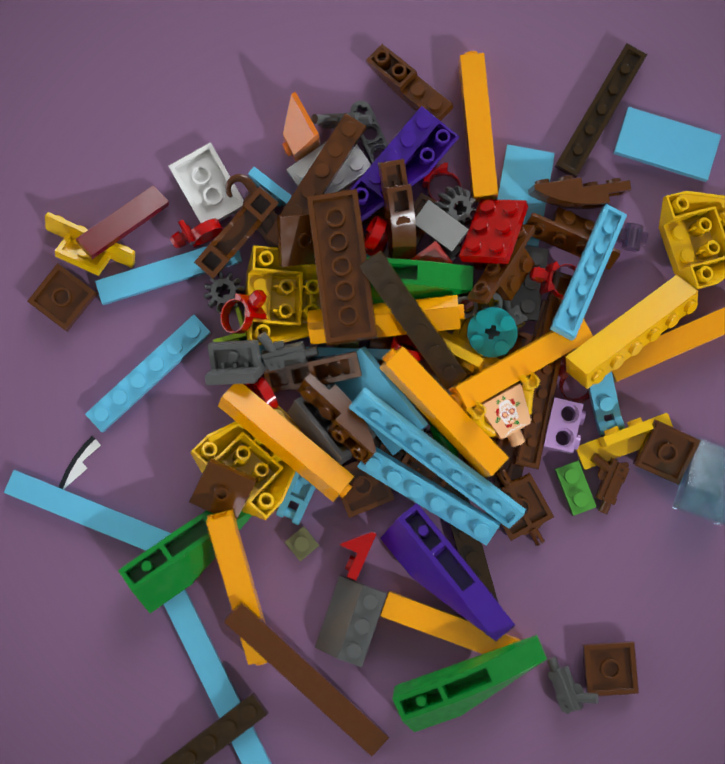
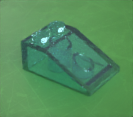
M700 439L701 443L681 480L672 508L718 525H725V448Z

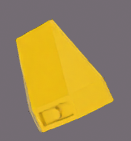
M683 191L663 197L658 228L674 274L697 290L720 283L725 279V196Z
M254 245L246 273L245 295H251L255 290L265 292L267 298L262 309L266 313L267 319L253 318L251 327L246 331L247 341L258 340L257 337L262 332H266L272 342L283 341L286 343L309 337L307 326L308 311L321 310L316 264L281 267L279 266L278 248Z
M280 406L275 409L276 412L302 432ZM236 421L208 434L190 452L202 473L209 459L213 458L257 478L241 511L263 520H267L282 504L296 472Z

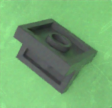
M258 340L211 342L207 345L211 370L205 375L206 385L255 383L267 370L260 355Z

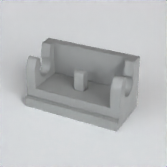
M430 200L427 201L415 218L416 226L451 252L456 250L469 230Z

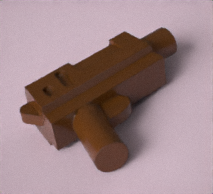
M595 453L590 461L600 468L598 478L602 480L595 497L602 500L598 511L607 515L611 504L615 505L616 497L630 469L627 462H618L612 457L610 462H607L598 453Z

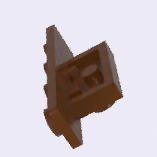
M557 207L552 220L536 213H531L525 224L535 227L536 230L532 237L581 258L595 222L582 218L569 210ZM613 248L605 269L610 270L620 256V250Z
M522 224L508 264L489 263L467 297L470 302L488 304L496 291H498L503 300L511 301L535 264L525 249L526 244L536 230L533 225Z

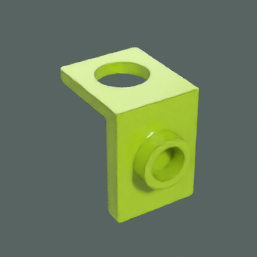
M238 307L235 308L241 328L242 324L244 323V319L242 316V312ZM246 332L243 334H231L213 339V342L247 340Z

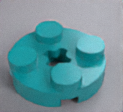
M487 307L478 311L470 319L467 328V336L471 347L477 353L486 357L505 355L514 346L518 335L515 320L507 311L498 307ZM491 325H495L496 330L500 331L499 335L494 336L493 339H489V335L485 333L486 328L490 329Z

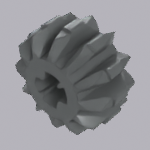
M461 186L446 187L445 194L438 193L440 202L434 203L463 226H465V220H472L470 212L476 211L474 207H471L476 200L469 197L471 192L467 189L463 190Z
M219 272L218 280L210 277L213 285L205 284L204 286L206 290L211 291L205 293L204 298L210 300L208 302L210 308L216 306L217 313H221L227 301L235 299V293L240 294L246 291L244 286H239L241 279L238 277L233 280L231 272L227 274L226 279L224 274ZM227 288L230 294H225L222 298L219 292L225 291V289ZM238 303L233 305L234 308L239 307Z

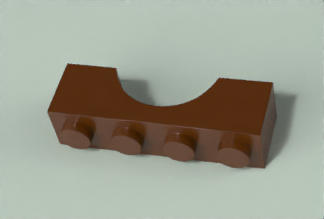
M259 186L234 218L207 246L194 263L214 279L277 207L279 202Z

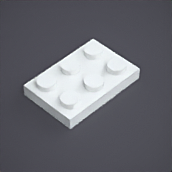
M211 142L169 165L200 223L214 218L220 222L241 209L244 200L235 184L231 187L233 196L229 198L226 194L225 185L230 175Z
M326 142L286 169L297 187ZM357 144L325 194L345 190L358 181L371 166V163Z

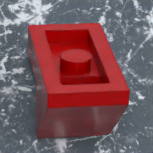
M369 532L339 544L357 553L356 557L350 556L345 567L349 571L347 577L357 580L377 533Z

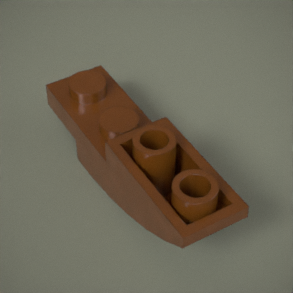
M381 44L366 59V63L416 112L422 106L441 121L453 109V103L421 79L414 68L384 44Z
M404 159L377 163L385 206V213L383 215L384 220L387 221L386 233L390 257L393 259L413 258L416 255L415 211L411 184H408Z
M572 175L560 177L558 181L549 182V179L535 181V184L528 190V194L542 202L563 208L597 209L602 208L605 204H609V197L624 195L632 189L630 180L621 181V178H613L607 180L606 184L598 185L597 181L582 184L581 178L573 179Z
M310 373L303 380L297 391L301 393L307 402L313 404L324 418L329 419L333 423L328 430L333 438L348 448L356 459L366 464L376 453V448L364 419L349 409L352 403L351 400L336 384L328 390Z

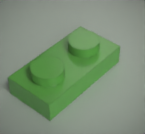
M579 460L554 469L572 516L597 507Z

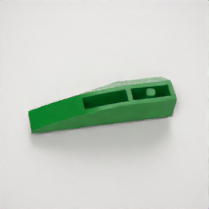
M387 258L415 299L470 293L473 289V266ZM370 282L373 304L385 303Z
M206 510L118 570L130 590L150 614L191 586L216 558L207 526L208 515L214 513ZM240 512L236 520L239 531L252 515Z
M534 635L395 685L392 699L402 722L413 732H417L462 716L547 660L538 635Z

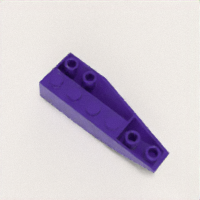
M421 106L350 189H357L362 222L384 207L377 163L404 159L408 184H411L412 187L433 170L459 139V135Z
M418 503L397 518L381 536L380 539L411 578L494 641L499 640L515 626L496 599Z

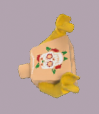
M531 372L529 379L525 375L520 376V381L523 383L522 386L521 384L514 383L481 403L476 400V406L472 409L470 407L466 408L472 420L489 437L498 439L507 437L512 447L519 446L525 442L520 429L531 423L530 415L532 414L534 389L540 383V379L534 372Z

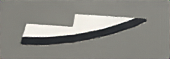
M91 436L75 454L63 475L59 488L65 489L87 469L83 461L101 446L94 436Z

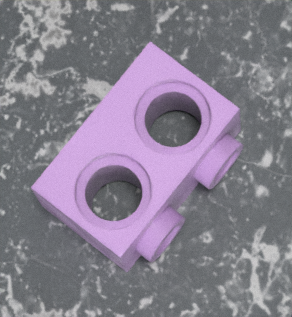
M554 397L543 448L571 454L574 452V449H578L581 435H577L579 425L584 424L586 411H583L584 404ZM563 408H568L572 411L573 417L571 421H566L562 418L561 411ZM558 432H563L567 435L568 440L565 445L557 443L556 435Z

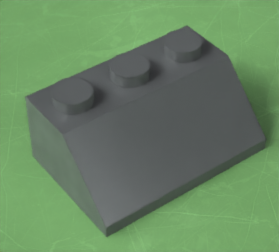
M334 382L324 384L328 390L335 385ZM302 396L294 401L287 414L306 437L340 465L353 457L351 451L342 443L336 441L328 431L333 424L329 419L324 418L320 411ZM366 423V425L368 426L369 431H370V433H371V436H372V438L374 439L377 435H376V434L374 433V431L370 428V426Z
M339 575L315 648L337 659L362 667L387 592Z

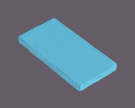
M628 107L613 154L706 182L710 175L721 135Z
M507 144L497 200H526L528 210L523 224H525L531 213L544 217L546 203L530 196L528 190L535 184V181L549 179L550 182L555 153ZM531 236L526 246L538 247L539 239Z
M365 346L357 351L362 376L334 383L346 394L351 402L364 388L368 389L420 430H423L428 425L425 419L403 392L379 368L381 365ZM366 422L392 455L402 449Z

